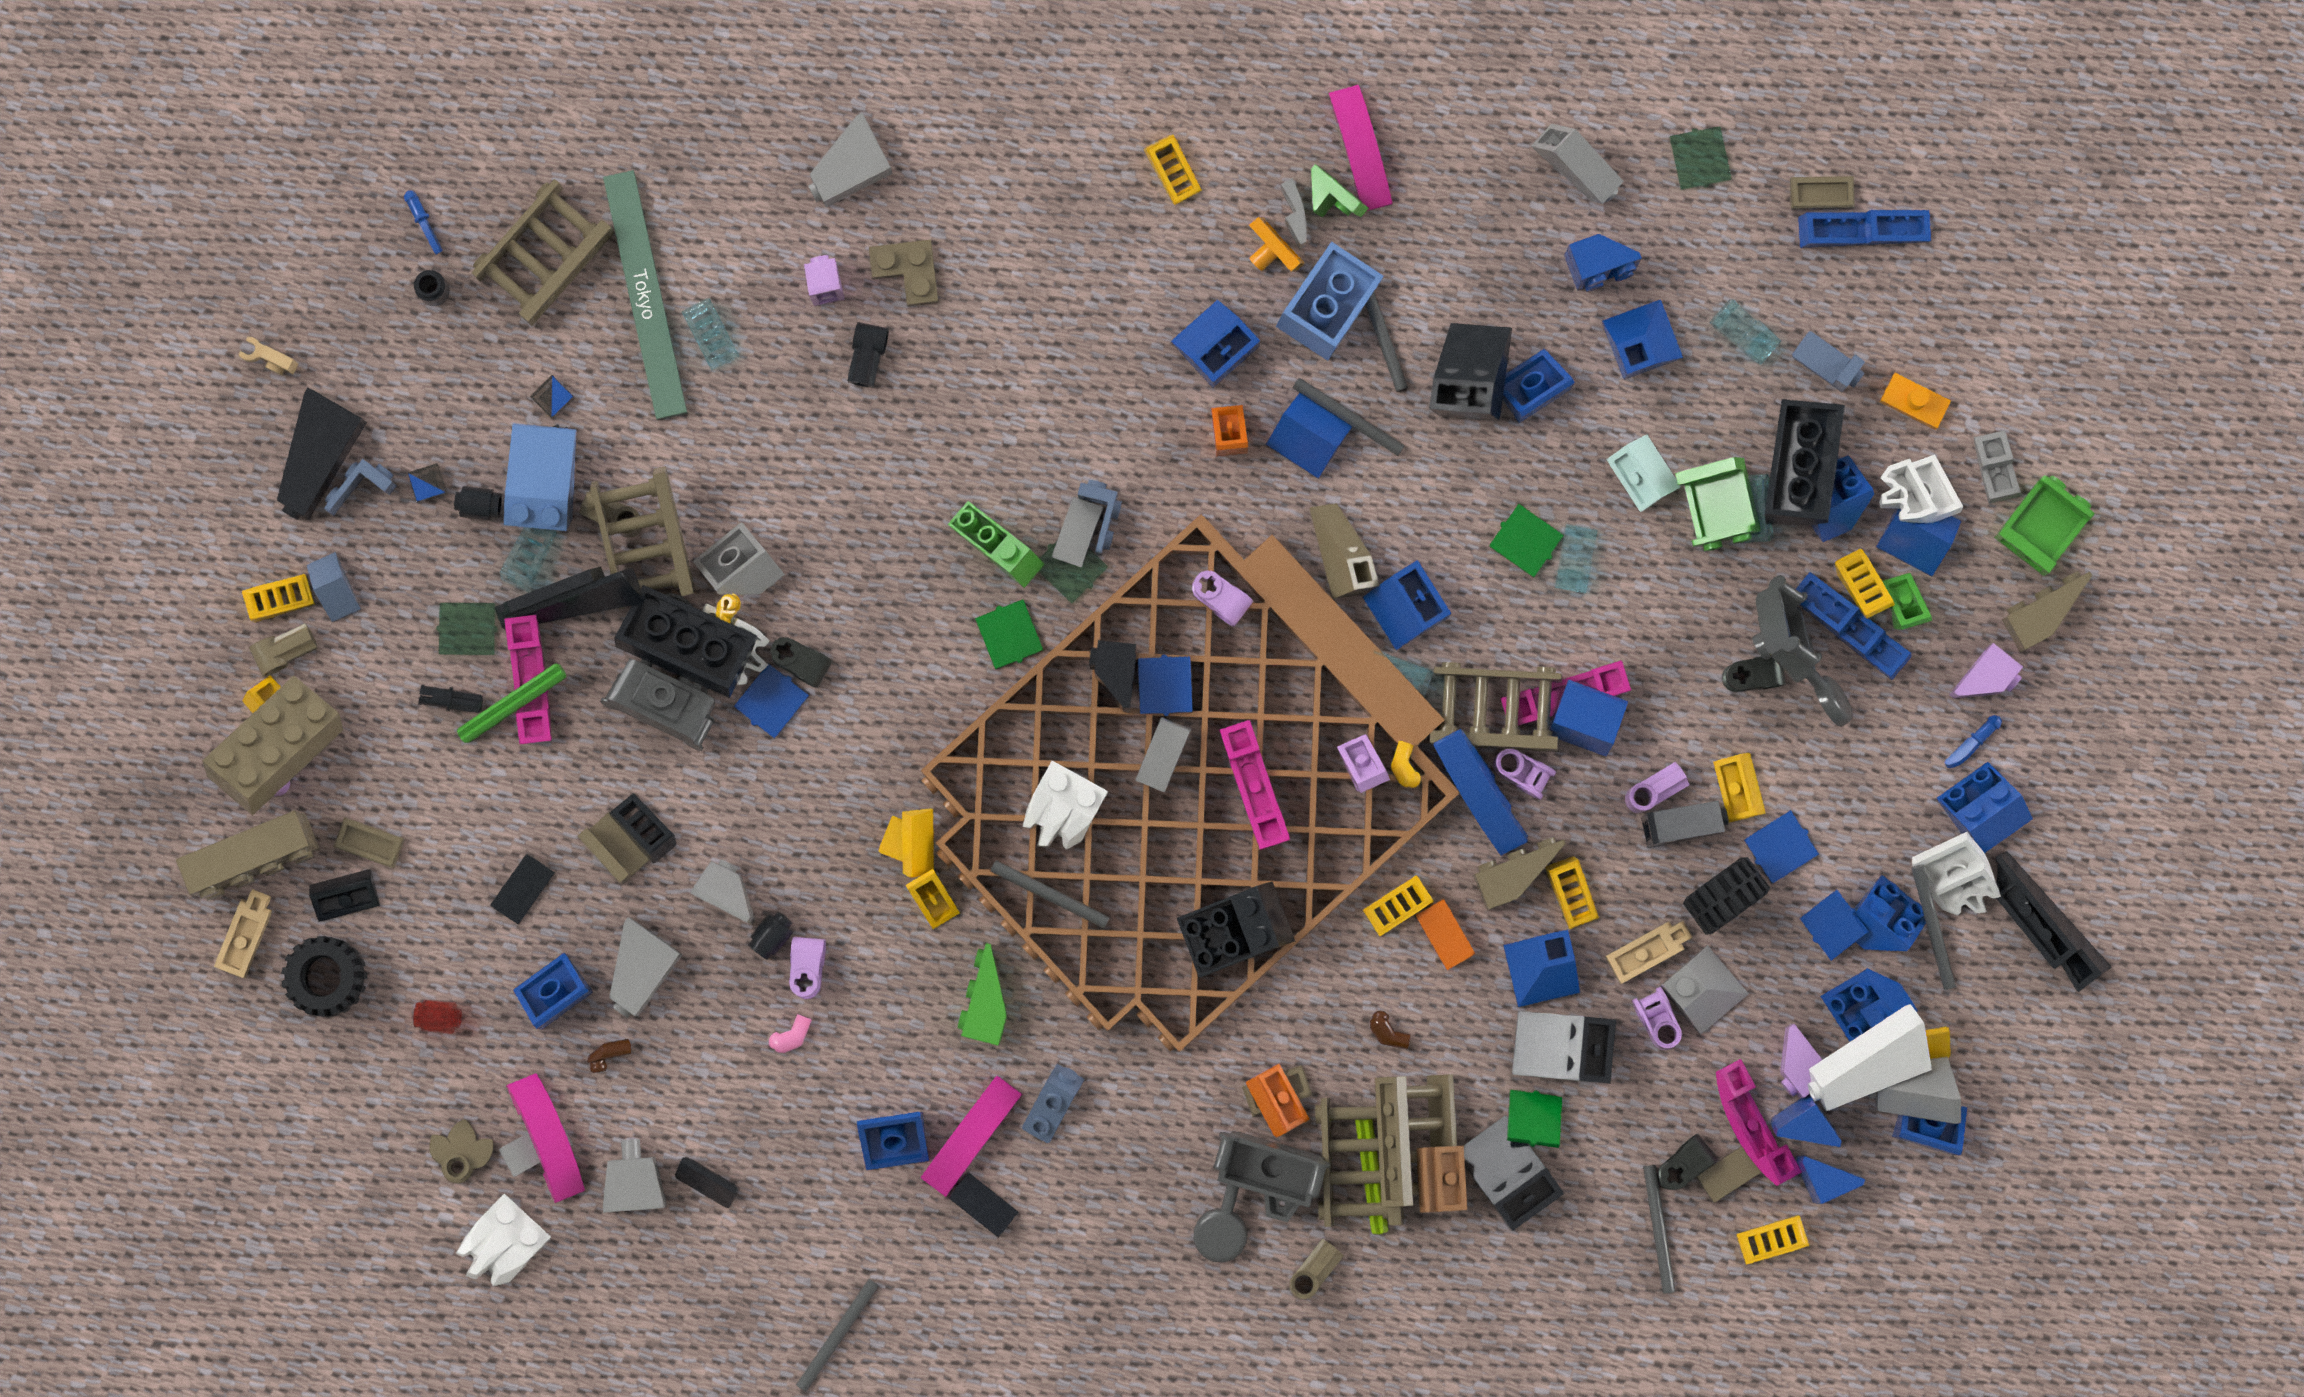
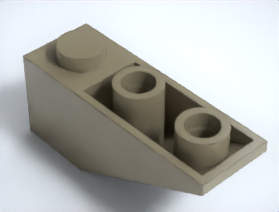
M1338 504L1309 508L1332 599L1356 596L1378 587L1379 583L1372 556Z
M2076 571L2062 579L2064 586L2055 591L2049 586L2034 594L2037 600L2026 606L2024 601H2021L2007 609L2009 615L2003 618L2002 621L2020 653L2055 633L2092 577L2090 571L2082 576L2079 571Z
M1551 837L1537 843L1539 849L1527 853L1525 848L1508 854L1509 861L1497 865L1496 860H1492L1477 866L1479 873L1474 874L1473 877L1486 910H1491L1518 899L1566 844L1564 839L1556 842L1555 837Z

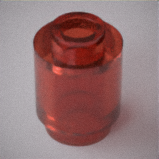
M424 1000V1002H417L415 1005L413 1024L414 1027L421 1028L424 1032L453 1034L455 1028H460L462 1009H457L456 1002Z

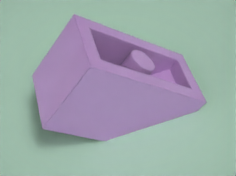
M828 255L811 258V263L804 264L808 292L814 306L845 300L835 258L829 259Z
M1992 643L1985 649L1949 695L1957 699L1996 695L2004 692L2005 689L2010 692L2021 680L2022 677L2018 673L2023 666Z
M1790 1024L1785 1028L1780 1069L1784 1080L1781 1081V1084L1792 1097L1797 1094L1799 1098H1804L1809 1094L1808 1083L1811 1082L1809 1069L1822 1061V1058L1797 1026Z

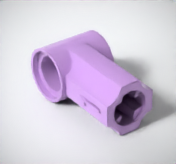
M1674 762L1631 787L1625 795L1626 805L1635 813H1644L1688 787L1687 777L1681 767ZM1636 790H1643L1648 794L1649 802L1646 806H1640L1635 802L1634 793Z

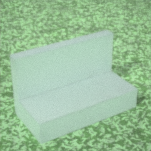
M1647 434L1627 444L1606 459L1640 512L1681 487L1677 484L1676 478Z

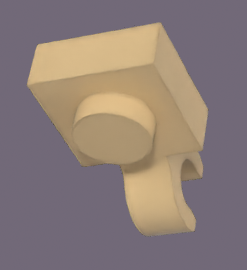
M247 337L246 341L255 346V351L250 355L240 351L239 356L247 362L264 360L267 362L265 368L281 376L284 371L292 375L294 374L299 364L294 359L266 345H262L253 337Z

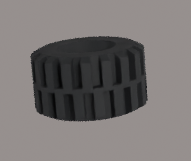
M1743 857L1687 896L1683 905L1705 935L1713 934L1767 895L1770 886L1750 859Z
M326 936L308 938L304 940L303 944H297L293 948L294 952L291 955H287L285 959L287 965L282 967L281 972L285 977V980L281 981L282 987L286 988L288 992L285 994L288 1000H292L297 1009L303 1010L307 1014L322 1017L338 1016L339 1013L349 1011L351 1009L350 1006L353 1004H357L360 1000V993H364L366 986H363L364 979H367V972H364L363 968L366 966L364 959H360V953L356 948H352L349 943L343 940ZM320 958L333 959L341 970V981L338 988L326 996L314 993L308 984L309 969Z

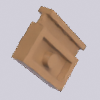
M1464 1145L1416 1148L1420 1213L1467 1210Z

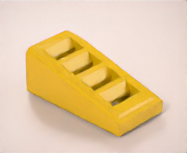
M1174 134L1168 135L1143 149L1174 205L1202 191ZM1170 146L1172 152L1158 159L1156 153ZM1174 158L1177 159L1179 163L1166 170L1163 169V164ZM1181 169L1184 171V175L1169 181L1167 176ZM1189 180L1190 186L1177 193L1175 192V186Z
M1858 549L1835 562L1837 576L1866 619L1895 605L1863 549ZM1864 575H1867L1866 577H1864V578H1862V579H1860V580H1858V581H1856V582H1853L1854 580H1856V579H1858V578H1860V577H1862V576H1864ZM1874 585V587H1872V588H1870V589H1868V590H1866V591H1864V592H1861V593L1859 592V591H1861V590H1863V589H1865V588H1867V587H1869V586ZM1880 594V598L1866 604V600Z
M306 574L242 590L249 618L254 623L315 605ZM298 584L302 596L301 601L296 600L292 585ZM286 588L289 604L284 605L280 589ZM272 591L277 605L274 608L271 607L268 593ZM259 595L264 607L262 611L258 610L255 599Z
M1572 856L1545 867L1569 929L1599 918L1579 859ZM1571 869L1574 872V874H1571L1569 876L1563 877L1561 879L1558 878V874H1561L1563 872L1569 871ZM1577 881L1579 886L1563 891L1562 886ZM1582 893V899L1567 903L1566 899ZM1587 905V911L1574 916L1571 915L1570 911Z
M1416 875L1362 911L1380 937L1434 901ZM1411 886L1422 901L1418 905L1407 890ZM1400 893L1411 908L1407 912L1396 897ZM1389 900L1400 915L1396 919L1385 904ZM1378 907H1380L1389 921L1385 926L1374 911Z
M1799 1215L1736 1234L1746 1265L1809 1246ZM1788 1225H1792L1797 1241L1795 1243L1790 1241L1786 1229ZM1778 1228L1784 1244L1782 1247H1778L1773 1231ZM1766 1232L1772 1250L1766 1251L1761 1233ZM1754 1236L1759 1254L1753 1255L1748 1237Z

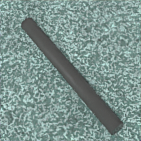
M1373 292L1366 303V308L1396 392L1407 389L1408 385L1377 298Z
M1298 378L1295 382L1293 389L1399 456L1405 445L1301 378Z
M997 860L990 872L1102 928L1106 927L1110 917Z
M1917 865L1911 869L1943 989H1952L1956 987L1925 867L1924 865Z
M1656 1165L1643 1166L1663 1294L1673 1293L1676 1290Z
M871 1279L867 1280L796 1385L800 1389L807 1392L879 1287L877 1283Z

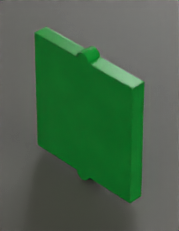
M1518 504L1507 521L1501 522V529L1489 547L1534 578L1545 561L1552 558V551L1564 535Z
M1023 599L1004 607L997 606L996 610L975 618L995 670L1016 661L1022 663L1024 658L1044 651Z
M1510 1089L1507 1141L1527 1143L1531 1147L1541 1145L1559 1148L1562 1097L1540 1094L1537 1090L1532 1093Z

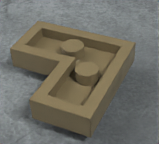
M931 239L869 247L873 280L904 276L907 307L939 303Z

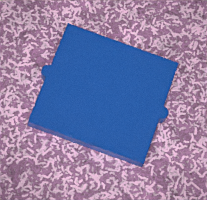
M1163 654L1161 658H1138L1140 714H1163L1167 717L1169 713L1192 712L1190 656L1167 657V655Z
M768 663V666L761 671L734 707L748 717L753 726L758 725L775 739L809 695L791 682L792 678L790 676L785 677Z
M1791 810L1744 839L1756 859L1755 864L1761 866L1771 884L1819 855L1807 836L1808 830L1801 827Z
M1838 890L1832 892L1799 918L1813 936V941L1820 945L1831 961L1869 932L1855 914V908H1851Z

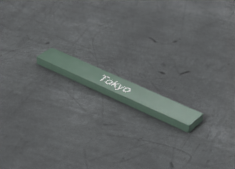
M631 170L605 176L603 180L656 420L688 414L635 172Z

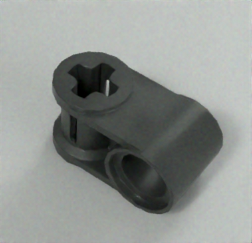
M781 637L775 640L770 649L772 660L778 667L817 689L833 662L824 654L788 637ZM787 645L791 646L790 651L793 656L791 658L786 656L784 660H780V654L777 649H784Z
M1759 656L1753 659L1737 661L1726 667L1722 673L1723 685L1732 692L1754 689L1762 690L1786 685L1784 670L1773 658L1766 661ZM1738 671L1739 674H1744L1745 679L1742 681L1733 679V674Z
M1697 1133L1680 1146L1676 1153L1659 1167L1657 1171L1658 1182L1664 1189H1681L1696 1176L1707 1170L1717 1161L1718 1157ZM1668 1169L1679 1170L1680 1173L1677 1175L1678 1183L1676 1181L1668 1182L1667 1178L1670 1175L1667 1171Z

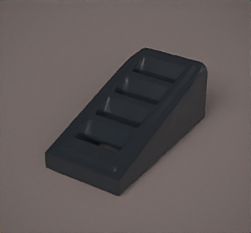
M634 793L609 813L652 863H656L677 844L675 835ZM636 807L639 811L626 821L623 817ZM645 817L647 819L636 829L633 828L642 818ZM654 827L655 830L643 839L642 835Z

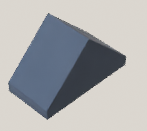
M336 552L307 565L313 590L331 622L361 610Z

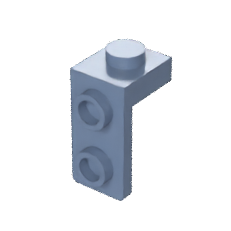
M1811 331L1806 334L1792 354L1795 360L1840 392H1843L1848 385L1854 388L1864 375V372L1860 370L1865 363L1864 360L1857 355H1854L1851 359Z
M364 459L360 463L355 462L345 473L347 479L341 487L333 488L325 499L327 504L324 509L334 516L364 477L390 495L397 487L390 480L394 475L381 464L374 468Z
M1089 480L1088 484L1080 483L1077 495L1080 499L1107 506L1095 550L1096 555L1102 556L1104 549L1110 550L1114 532L1109 531L1112 519L1118 520L1122 501L1117 500L1118 493L1116 491L1106 489L1107 484Z
M1057 1064L1043 1086L1022 1129L1038 1139L1050 1143L1085 1079L1078 1076L1072 1069Z

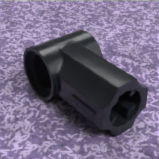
M857 322L852 343L854 352L848 374V383L874 388L881 355L884 356L889 328Z

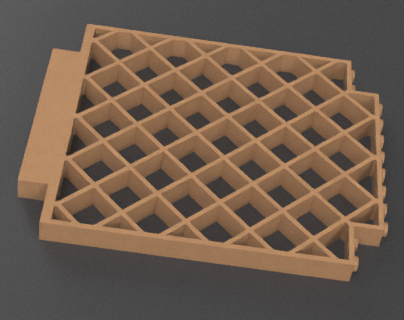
M1202 514L1192 521L921 770L925 775L921 780L933 794L939 791L947 799L943 805L955 818L959 814L963 817L936 842V845L940 848L936 854L948 867L952 863L958 867L961 873L957 877L969 890L975 886L983 896L979 901L991 914L997 910L1003 916L1004 920L1000 924L1012 937L1018 933L1025 940L1026 943L1021 947L1033 960L1040 957L1048 965L1043 969L1044 972L1055 984L1061 980L1069 988L1065 992L1066 996L1077 1007L1083 1004L1091 1012L1086 1017L1098 1030L1104 1027L1109 1031L1137 1006L1140 1011L1136 1015L1148 1028L1154 1024L1162 1033L1158 1039L1170 1052L1174 1048L1178 1052L1183 1050L1460 793L1418 747L1433 730H1436L1445 721L1444 718L1273 535L1268 537L1246 559H1243ZM1197 531L1209 546L1182 544ZM1171 554L1208 555V571L1214 572V558L1218 554L1263 602L1252 603L1246 611L1261 612L1260 658L1211 656L1212 610L1199 600L1158 599L1159 565ZM1152 572L1151 598L1125 597ZM1211 580L1207 581V591L1213 592V581ZM1114 606L1151 608L1149 654L1137 653L1136 662H1138V658H1161L1163 655L1155 654L1157 608L1206 610L1204 656L1165 654L1167 657L1190 656L1192 665H1204L1202 711L1169 713V716L1166 717L1163 714H1140V709L1130 708V713H1123L1120 708L1098 707L1099 682L1095 678V670H1092L1091 707L1043 705L1044 670L1056 659L1089 660L1090 651H1071L1067 649L1093 625L1094 648H1097L1098 640H1101V619ZM1269 611L1281 621L1316 660L1266 658ZM1210 665L1259 667L1257 713L1208 711ZM1266 668L1314 669L1313 716L1264 714ZM1322 668L1333 677L1370 718L1320 716ZM1036 679L1035 704L1009 703ZM998 712L1035 713L1033 760L985 758L986 723ZM1042 714L1091 715L1089 762H1054L1069 770H1087L1088 780L1094 784L1095 771L1138 773L1142 765L1095 762L1097 716L1146 718L1145 755L1152 741L1153 718L1202 720L1200 767L1176 766L1173 774L1199 775L1198 822L1148 820L1150 786L1143 784L1142 820L1093 818L1085 835L1084 873L1035 871L1037 824L1030 829L1028 871L1019 872L1033 879L1084 881L1083 904L1088 907L1090 902V881L1139 883L1137 931L1088 929L1089 921L1082 918V929L1033 927L1034 893L1028 890L1026 927L1022 929L977 880L979 877L1002 878L990 872V869H980L982 822L1023 823L1025 815L982 813L984 766L1033 768L1032 798L1039 785L1040 769H1047L1051 763L1048 760H1040ZM1208 720L1239 722L1250 720V722H1257L1256 740L1261 756L1264 723L1312 724L1310 771L1266 769L1269 778L1310 780L1308 827L1286 826L1288 834L1308 835L1306 882L1273 881L1275 889L1306 890L1305 927L1294 936V942L1284 945L1255 973L1254 957L1248 959L1247 980L1235 991L1197 990L1198 974L1193 961L1191 990L1141 988L1143 939L1185 941L1182 933L1144 932L1146 884L1195 886V911L1200 909L1201 886L1252 888L1272 882L1257 880L1259 846L1251 824L1204 823L1206 775L1234 776L1232 768L1206 767ZM1319 725L1368 727L1367 737L1373 748L1375 725H1377L1396 746L1399 741L1414 745L1409 760L1423 776H1421L1420 820L1409 831L1371 829L1373 788L1365 791L1364 829L1315 827L1317 780L1352 781L1349 773L1317 771ZM978 732L977 758L950 757ZM939 766H977L975 813H968L932 774ZM1388 774L1390 780L1384 782L1399 783L1392 774ZM1430 782L1444 798L1428 812V784ZM975 821L972 870L969 871L946 844L970 822ZM1093 826L1142 828L1140 876L1091 874ZM1148 828L1197 830L1195 878L1146 876ZM1203 831L1253 833L1251 880L1202 878ZM1315 835L1363 837L1362 874L1351 884L1313 883ZM1371 837L1399 839L1370 866ZM1313 890L1341 892L1312 919ZM1030 936H1081L1079 986L1076 987ZM1088 937L1137 939L1135 987L1086 985ZM1085 992L1135 994V998L1108 1022L1083 994ZM1141 995L1191 997L1189 1034L1178 1042L1142 1003ZM1197 997L1227 998L1196 1026Z

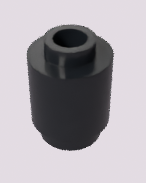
M423 271L414 281L416 295L429 306H439L449 297V285L442 275L436 271ZM432 286H437L434 292L429 293V289Z
M463 486L461 492H456L454 510L459 511L461 518L491 520L500 516L502 494L495 493L494 489Z
M779 911L775 915L769 912L750 936L752 940L748 946L761 957L768 960L771 955L775 956L793 934L794 931L790 928L793 922Z

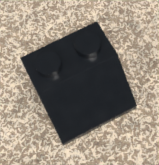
M1098 640L1097 648L1091 647L1090 669L1095 670V678L1123 713H1130L1137 646L1131 643Z

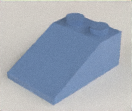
M1331 241L1282 313L1276 327L1328 361L1384 276Z
M513 423L505 488L504 525L567 531L573 519L576 429Z

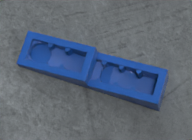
M1929 210L1807 212L1798 217L1800 248L1922 243L1931 241Z

